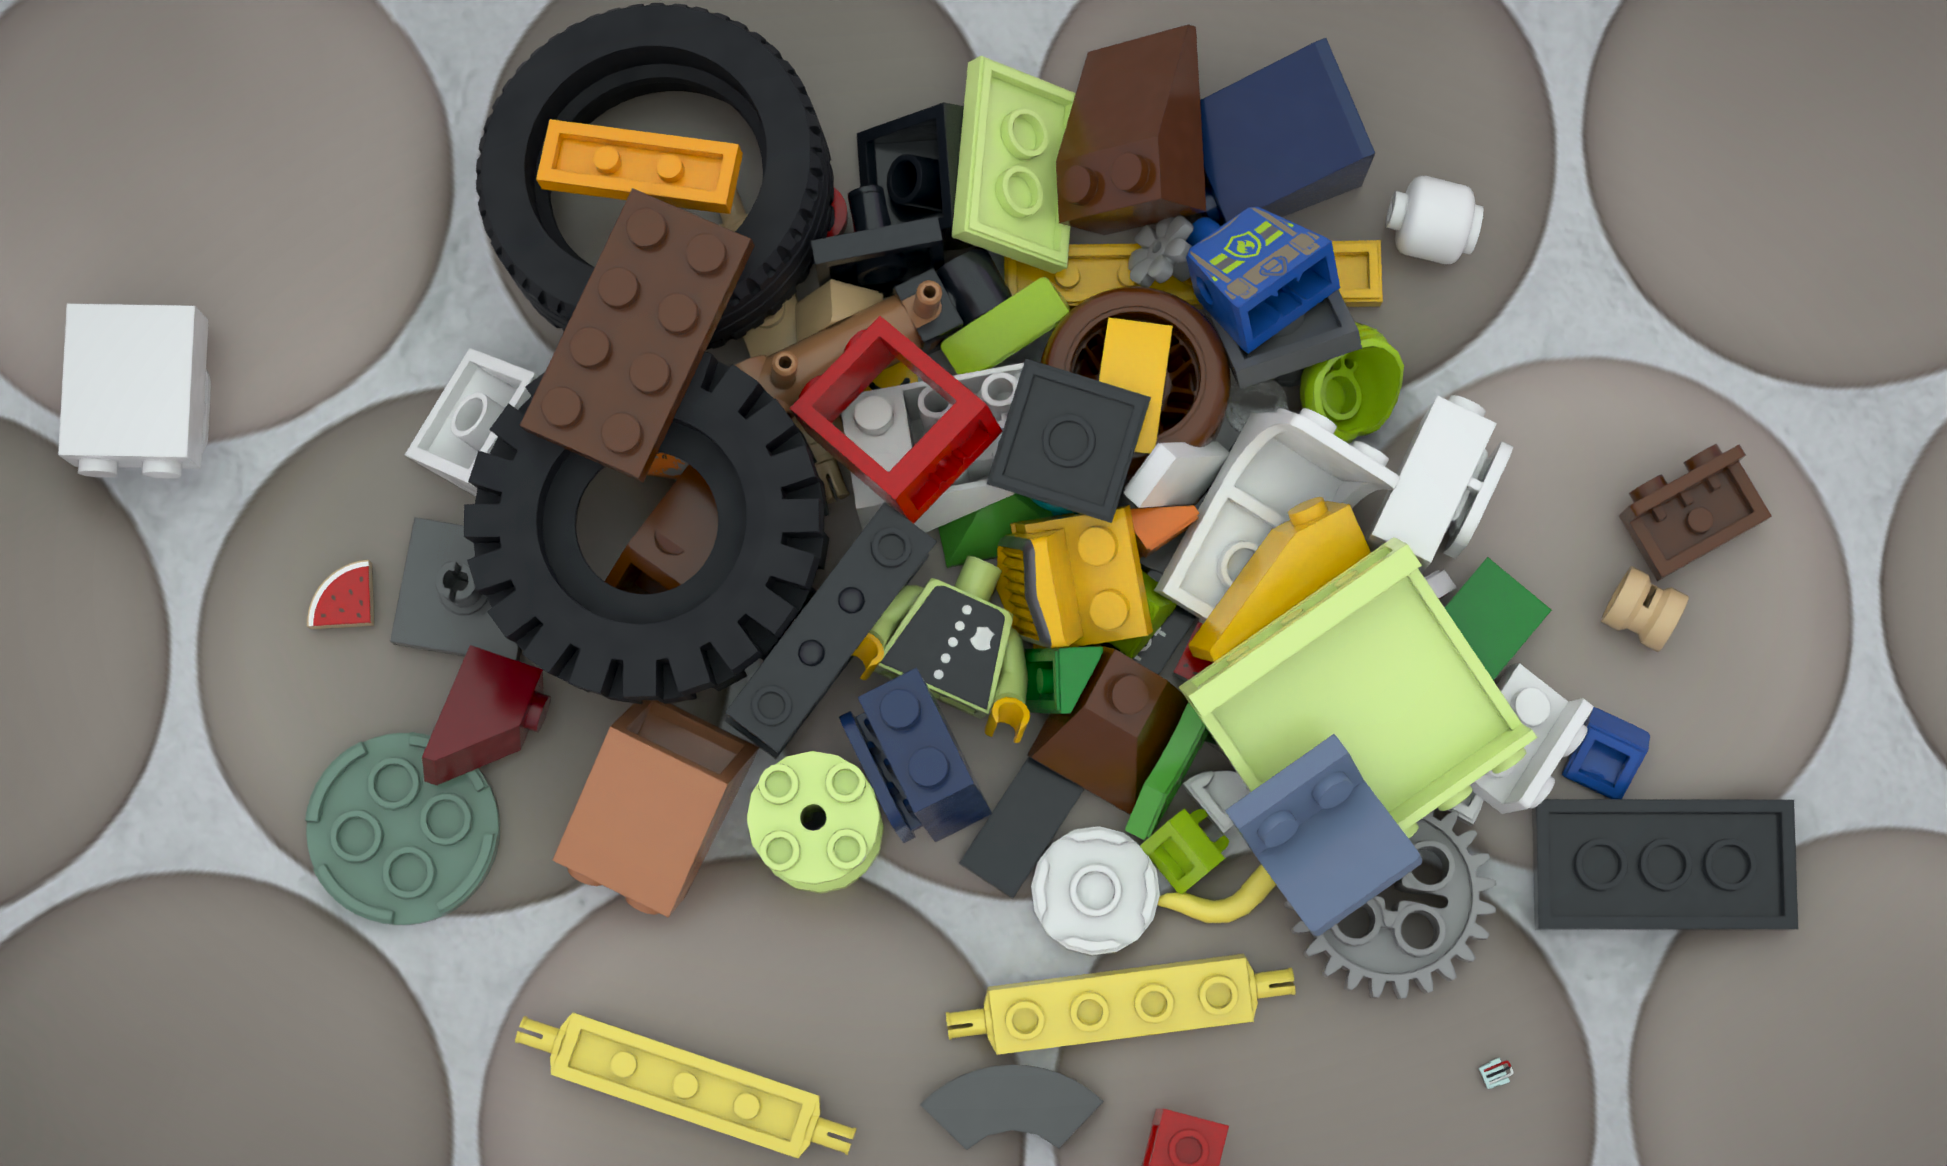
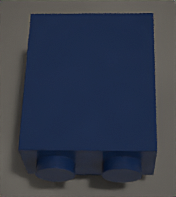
M917 667L859 696L858 699L864 713L855 717L849 711L839 716L845 733L884 813L903 843L916 838L914 831L923 826L936 843L993 814L938 702Z

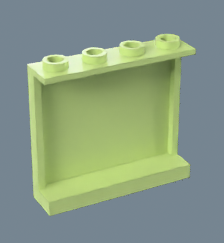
M1394 537L1183 683L1179 686V689L1250 792L1335 734L1349 752L1364 781L1405 835L1410 838L1419 829L1416 822L1436 808L1440 811H1446L1464 801L1473 791L1470 785L1491 770L1494 774L1501 773L1517 764L1526 755L1524 747L1534 741L1537 736L1532 729L1522 724L1419 571L1418 568L1422 565L1407 543Z

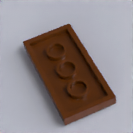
M632 188L521 421L520 427L528 433L644 483L755 246L752 239Z

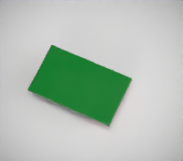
M1489 557L1484 560L1445 606L1446 611L1493 680L1552 611V609Z

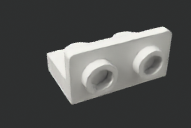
M1520 663L1508 666L1497 683V687L1522 724L1532 729L1537 738L1524 747L1526 755L1517 764L1497 774H1494L1491 770L1470 785L1475 794L1501 814L1526 810L1528 808L1533 809L1544 801L1554 786L1555 779L1551 774L1561 758L1567 757L1575 751L1585 738L1588 728L1584 725V722L1594 707L1584 698L1568 702Z

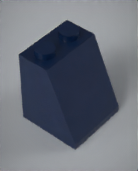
M1327 38L1313 42L1200 100L1206 212L1201 213L1202 217H1209L1223 226L1245 209L1257 206L1280 217H1284L1363 185L1375 156V151Z

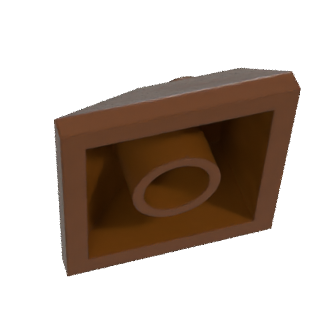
M1092 644V645H1087L1086 647H1104V646ZM1104 647L1101 658L1072 712L1067 714L1050 713L1027 756L1131 816L1142 787L1170 741L1188 700L1181 691L1165 678L1116 649Z

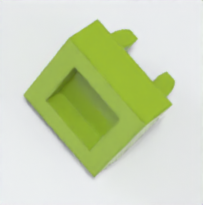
M1185 808L1182 809L1140 845L1176 892L1180 894L1185 893L1226 859L1222 852L1227 848L1230 840L1223 835L1213 843L1198 825L1208 816L1204 809L1195 810L1191 814Z

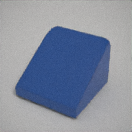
M1593 707L1584 723L1588 728L1586 736L1576 750L1570 754L1562 771V776L1610 799H1622L1648 752L1650 734L1644 729Z

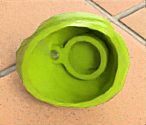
M1355 322L1359 330L1362 349L1304 368L1299 390L1302 408L1315 411L1331 420L1337 426L1333 434L1348 444L1356 437L1366 436L1379 430L1387 421L1398 401L1404 371V364L1399 352L1388 343L1383 334L1375 328Z

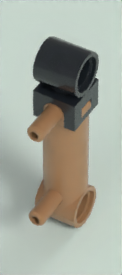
M983 248L973 249L950 260L936 272L932 268L895 286L892 296L768 357L766 355H758L739 362L735 366L757 380L768 394L774 399L776 398L792 419L794 414L789 408L799 399L804 386L814 377L822 375L844 353L849 340L857 332L867 329L879 316L883 317L923 352L930 355L941 350L940 344L943 340L1010 298L1012 294L988 250ZM895 358L885 369L899 363L900 361L897 358Z

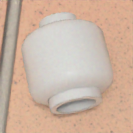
M1418 176L1410 183L1406 193L1398 191L1393 193L1386 216L1385 227L1396 230L1395 243L1400 253L1440 264H1453L1460 258L1462 253L1471 255L1479 237L1484 209L1483 206L1475 204L1474 193L1471 188L1429 176Z

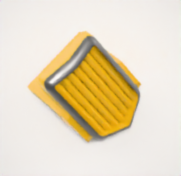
M1130 505L1117 507L1112 523L1083 514L1071 513L1010 524L1012 534L1005 535L998 543L997 567L1002 570V573L997 582L996 589L1004 609L1013 614L1011 626L1016 629L1022 640L1033 643L1034 649L1079 647L1143 637L1153 632Z

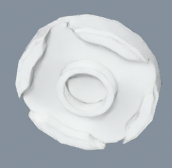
M1101 826L1075 829L1053 842L1038 861L1031 885L1034 913L1046 934L1065 949L1089 956L1116 953L1137 941L1153 921L1160 897L1157 870L1149 856L1146 855L1137 842L1125 833Z

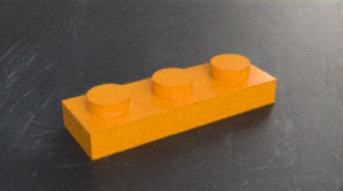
M550 119L536 180L541 189L619 200H627L633 188L679 208L731 214L743 153L739 144Z

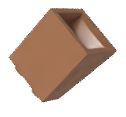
M643 700V704L634 703L610 726L552 861L567 867L569 874L584 884L591 886L603 885L625 896L628 904L641 912L653 915L660 913L669 918L686 897L755 759L759 747L672 704H664L658 700Z

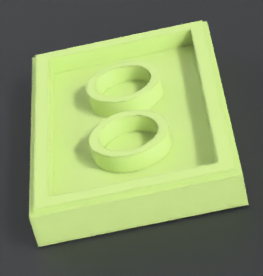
M983 56L968 62L952 227L953 238L1052 274L1067 268L1071 226L1059 223L1056 159L1076 93Z

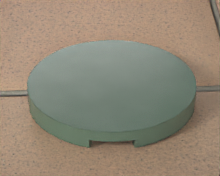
M415 732L393 733L374 737L364 742L360 741L340 754L327 767L310 796L305 821H307V847L314 867L313 871L325 890L339 904L354 914L368 920L389 925H415L441 918L456 910L475 894L483 884L495 861L500 839V816L495 795L487 778L477 768L437 786L425 782L422 755L431 737L430 735Z

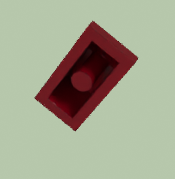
M470 645L422 755L424 781L437 786L520 751L528 731L532 730L537 733L540 731L549 709L551 696L544 694L543 669Z

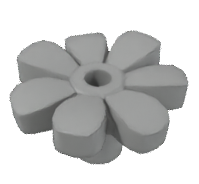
M1183 216L1159 221L1156 225V230L1149 225H1145L1134 239L1142 248L1136 249L1130 255L1128 269L1131 271L1130 279L1141 287H1150L1155 280L1159 284L1163 283L1171 276H1174L1181 282L1188 280L1190 273L1186 255L1192 246L1186 242V239L1192 233L1193 225Z

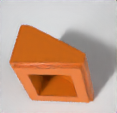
M1191 505L1131 509L1140 558L1143 556L1147 558L1185 532L1189 526L1198 520L1200 513L1197 508Z

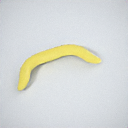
M1260 864L1241 888L1225 899L1209 900L1187 892L1183 894L1174 892L1161 895L1157 905L1180 912L1204 923H1230L1249 914L1266 898L1276 884L1262 864Z

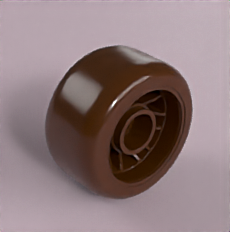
M1139 286L1120 287L1103 291L1087 298L1061 319L1046 343L1040 363L1099 381L1108 317L1173 326L1156 445L1158 443L1185 442L1195 447H1204L1216 440L1223 425L1230 398L1231 372L1228 357L1218 333L1208 319L1194 306L1178 296L1163 290ZM1134 452L1124 483L1125 487L1147 459L1148 453Z

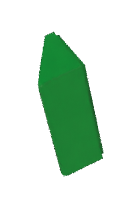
M1104 647L1025 649L1028 673L1025 705L1029 712L1071 713L1099 662Z

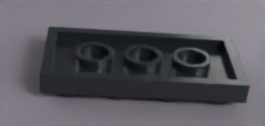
M1544 799L1541 804L1532 809L1535 930L1798 929L1794 800Z

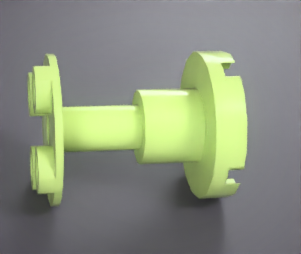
M809 751L787 756L777 764L771 765L764 770L758 784L751 793L747 824L752 845L774 875L797 890L822 894L845 889L868 871L880 853L884 825L875 792L862 771L838 755ZM814 812L824 813L826 822L823 827L814 831L805 828L804 824L812 821Z

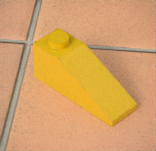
M1315 497L1291 508L1287 512L1290 520L1269 532L1188 644L1193 657L1214 663L1369 555L1371 551L1350 504L1324 501L1323 497Z

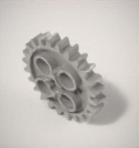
M1433 810L1416 822L1419 829L1409 838L1417 850H1428L1439 857L1443 869L1440 880L1434 885H1426L1419 882L1411 871L1395 882V889L1401 892L1442 896L1447 901L1446 907L1436 908L1405 900L1394 904L1391 911L1385 909V899L1375 896L1362 906L1367 911L1370 921L1368 931L1362 938H1350L1344 935L1337 924L1320 936L1312 935L1314 940L1307 946L1303 955L1307 958L1324 952L1328 956L1321 973L1324 977L1335 973L1339 968H1343L1347 971L1344 984L1345 990L1351 991L1359 984L1362 978L1368 979L1370 998L1376 999L1380 997L1385 983L1391 982L1397 999L1407 998L1409 980L1414 979L1420 990L1426 994L1433 991L1431 972L1436 971L1442 978L1452 981L1457 976L1450 959L1455 957L1466 963H1471L1476 959L1472 950L1465 942L1468 938L1473 940L1488 939L1489 933L1475 923L1477 916L1496 913L1495 906L1479 900V892L1496 886V880L1477 876L1476 868L1485 864L1490 859L1489 853L1470 855L1466 849L1477 836L1475 830L1467 831L1459 836L1452 831L1459 815L1457 811L1454 810L1441 820L1433 817L1435 811ZM1288 900L1284 902L1285 908L1294 910ZM1410 913H1418L1425 916L1433 927L1432 941L1425 949L1410 947L1402 937L1401 925L1405 917ZM1302 920L1290 929L1292 934L1310 932Z

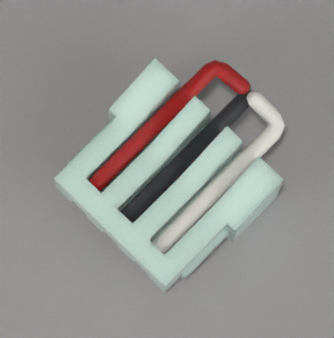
M1500 1058L1489 1061V1063L1478 1068L1487 1089L1510 1082L1508 1077L1514 1074L1508 1060L1501 1062ZM1507 1063L1509 1067L1504 1068L1503 1064ZM1510 1069L1511 1073L1509 1074L1506 1073V1070Z

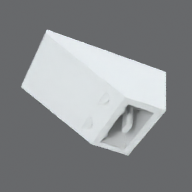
M1024 363L953 375V377L987 404L1003 431ZM924 381L865 391L841 413L844 433L889 472L953 405ZM1002 433L914 523L924 532H929L1015 494L986 484ZM851 472L856 510L863 531L885 501Z

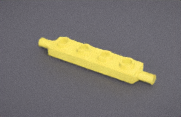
M1237 954L989 986L983 1003L984 1008L951 1013L945 1012L948 1037L951 1040L952 1038L987 1034L988 1040L996 1054L1000 1055L1254 1022L1258 1005L1257 999L1290 994L1295 995V985L1292 982L1294 981L1292 967L1284 970L1254 973L1245 955Z
M572 1013L561 1025L560 1029L529 1019L527 1016L523 1017L519 1025L521 1028L543 1035L541 1039L517 1031L515 1043H521L550 1053L551 1075L795 1158H800L811 1142L843 1152L845 1155H848L851 1143L830 1137L828 1133L831 1132L853 1140L857 1128H851L820 1117L819 1095L576 1013Z

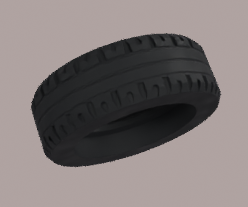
M651 3L646 6L644 4H635L626 8L611 9L603 14H595L582 22H577L567 27L564 32L557 33L545 45L537 48L530 55V59L523 62L517 68L516 74L507 81L502 89L503 93L497 97L493 104V113L487 118L483 129L484 135L480 139L479 151L481 155L476 163V192L480 197L478 206L485 231L491 239V245L498 258L526 299L530 301L532 306L556 328H563L562 330L565 331L595 267L578 256L565 241L554 218L551 204L552 190L541 189L536 180L549 120L590 124L607 110L622 102L638 96L665 91L699 93L724 101L731 105L752 129L760 148L763 177L758 197L751 211L735 231L752 239L755 246L706 350L722 347L731 339L737 340L747 335L749 330L756 329L762 325L766 317L776 314L782 308V304L786 300H790L797 292L795 287L805 281L812 265L815 264L811 240L826 238L832 216L830 205L834 202L833 169L830 164L831 156L824 133L805 86L788 61L783 60L781 53L768 43L764 37L757 32H749L748 27L741 22L733 21L721 13H709L705 8L697 6L691 8L688 5L676 3L672 5Z

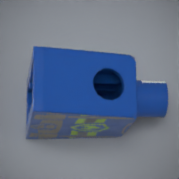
M1258 206L1245 209L1223 226L1209 217L1200 218L1192 224L1193 231L1186 239V242L1192 246L1186 255V260L1196 298L1241 349L1248 354L1340 288L1332 241Z

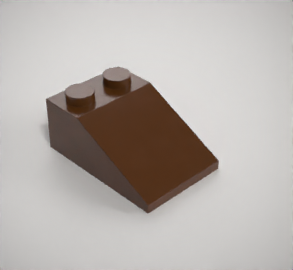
M1188 24L1087 53L1056 159L1060 224L1108 235L1155 224L1172 217H1185L1206 212L1197 34L1195 26Z

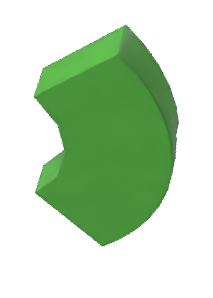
M1189 702L1164 752L1145 781L1125 827V831L1142 840H1145L1146 837L1150 838L1209 734L1208 729Z

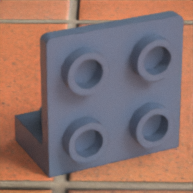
M1335 734L1225 810L1246 844L1314 936H1320L1422 863V857L1418 850L1364 781L1349 752Z

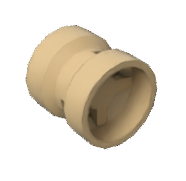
M1631 566L1614 591L1603 613L1601 622L1617 631L1626 628L1638 634L1641 644L1659 652L1679 622L1689 596L1673 587L1661 589L1651 584L1648 574Z

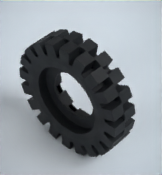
M705 352L658 453L668 454L685 461L705 479L713 493L717 506L718 530L716 540L704 565L685 583L671 590L656 594L629 593L607 584L595 574L586 562L577 538L576 520L581 498L589 483L606 466L528 433L520 427L521 421L544 373L525 386L531 397L518 410L508 403L489 429L498 438L490 454L478 450L468 480L469 483L477 487L475 504H464V538L473 542L475 557L467 561L476 590L487 597L492 607L487 611L503 635L515 642L524 651L522 655L544 671L588 693L593 692L610 700L643 704V700H658L664 704L697 699V692L709 688L721 691L747 677L745 669L758 659L763 661L766 659L794 619L798 617L817 592L812 587L817 569H825L829 537L824 532V516L829 515L825 484L818 476L815 467L817 460L803 433L794 424L789 414L776 398L774 399L768 394L757 380L734 364L729 367L718 362L712 353Z

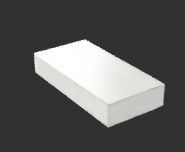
M1212 441L1204 447H1195L1185 442L1158 443L1126 485L1124 494L1139 508L1197 504L1215 480L1230 452L1218 441Z

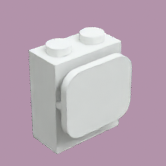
M67 304L58 455L74 467H78V474L90 477H115L118 473V467L142 468V475L147 477L169 479L181 477L182 468L201 469L202 453L208 442L211 380L206 369L208 319L196 306Z
M1451 395L1449 400L1440 396L1436 397L1422 418L1396 472L1400 477L1394 490L1387 491L1365 537L1371 552L1391 538H1397L1409 545L1422 565L1418 568L1422 574L1432 562L1448 529L1450 538L1443 554L1456 559L1466 548L1513 450V446L1501 441L1487 458L1488 452L1485 447L1497 423L1484 418L1486 411L1483 407L1457 395Z

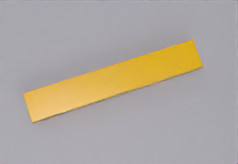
M1381 240L1332 241L1340 283L1338 290L1346 306L1380 307L1383 302ZM1138 243L1069 244L1067 268L1055 274L1004 256V282L1013 296L1037 279L1046 277L1064 297L1071 310L1087 298L1103 291L1120 287H1141L1130 279L1131 271L1128 269V263L1131 253L1142 247ZM1171 276L1167 281L1160 284L1155 280L1149 287L1176 295L1196 309H1203V306L1194 294L1191 277L1181 282L1174 276Z

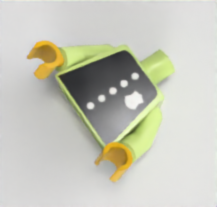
M967 556L954 586L935 578H930L924 587L918 585L904 586L851 655L861 659L865 665V671L860 676V679L867 680L873 672H876L892 680L917 667L936 700L979 719L989 714L993 704L984 728L985 734L992 737L997 723H1006L1015 731L1013 742L1019 743L1030 719V712L1025 705L1028 673L1023 641L1016 629L1011 627L1013 614L989 603L1002 570L982 559Z

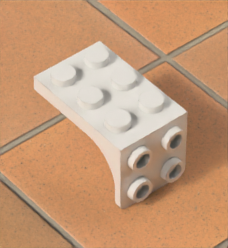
M1278 408L1276 413H1251L1229 456L1198 509L1200 513L1198 520L1188 527L1154 591L1206 621L1269 532L1290 520L1287 512L1291 508L1315 497H1323L1324 501L1350 504L1351 508H1353L1360 500L1374 491L1382 489L1394 490L1400 477L1385 467L1389 461L1386 455L1359 441H1355L1352 446L1333 434L1337 426L1331 420L1315 411L1302 408L1300 414Z

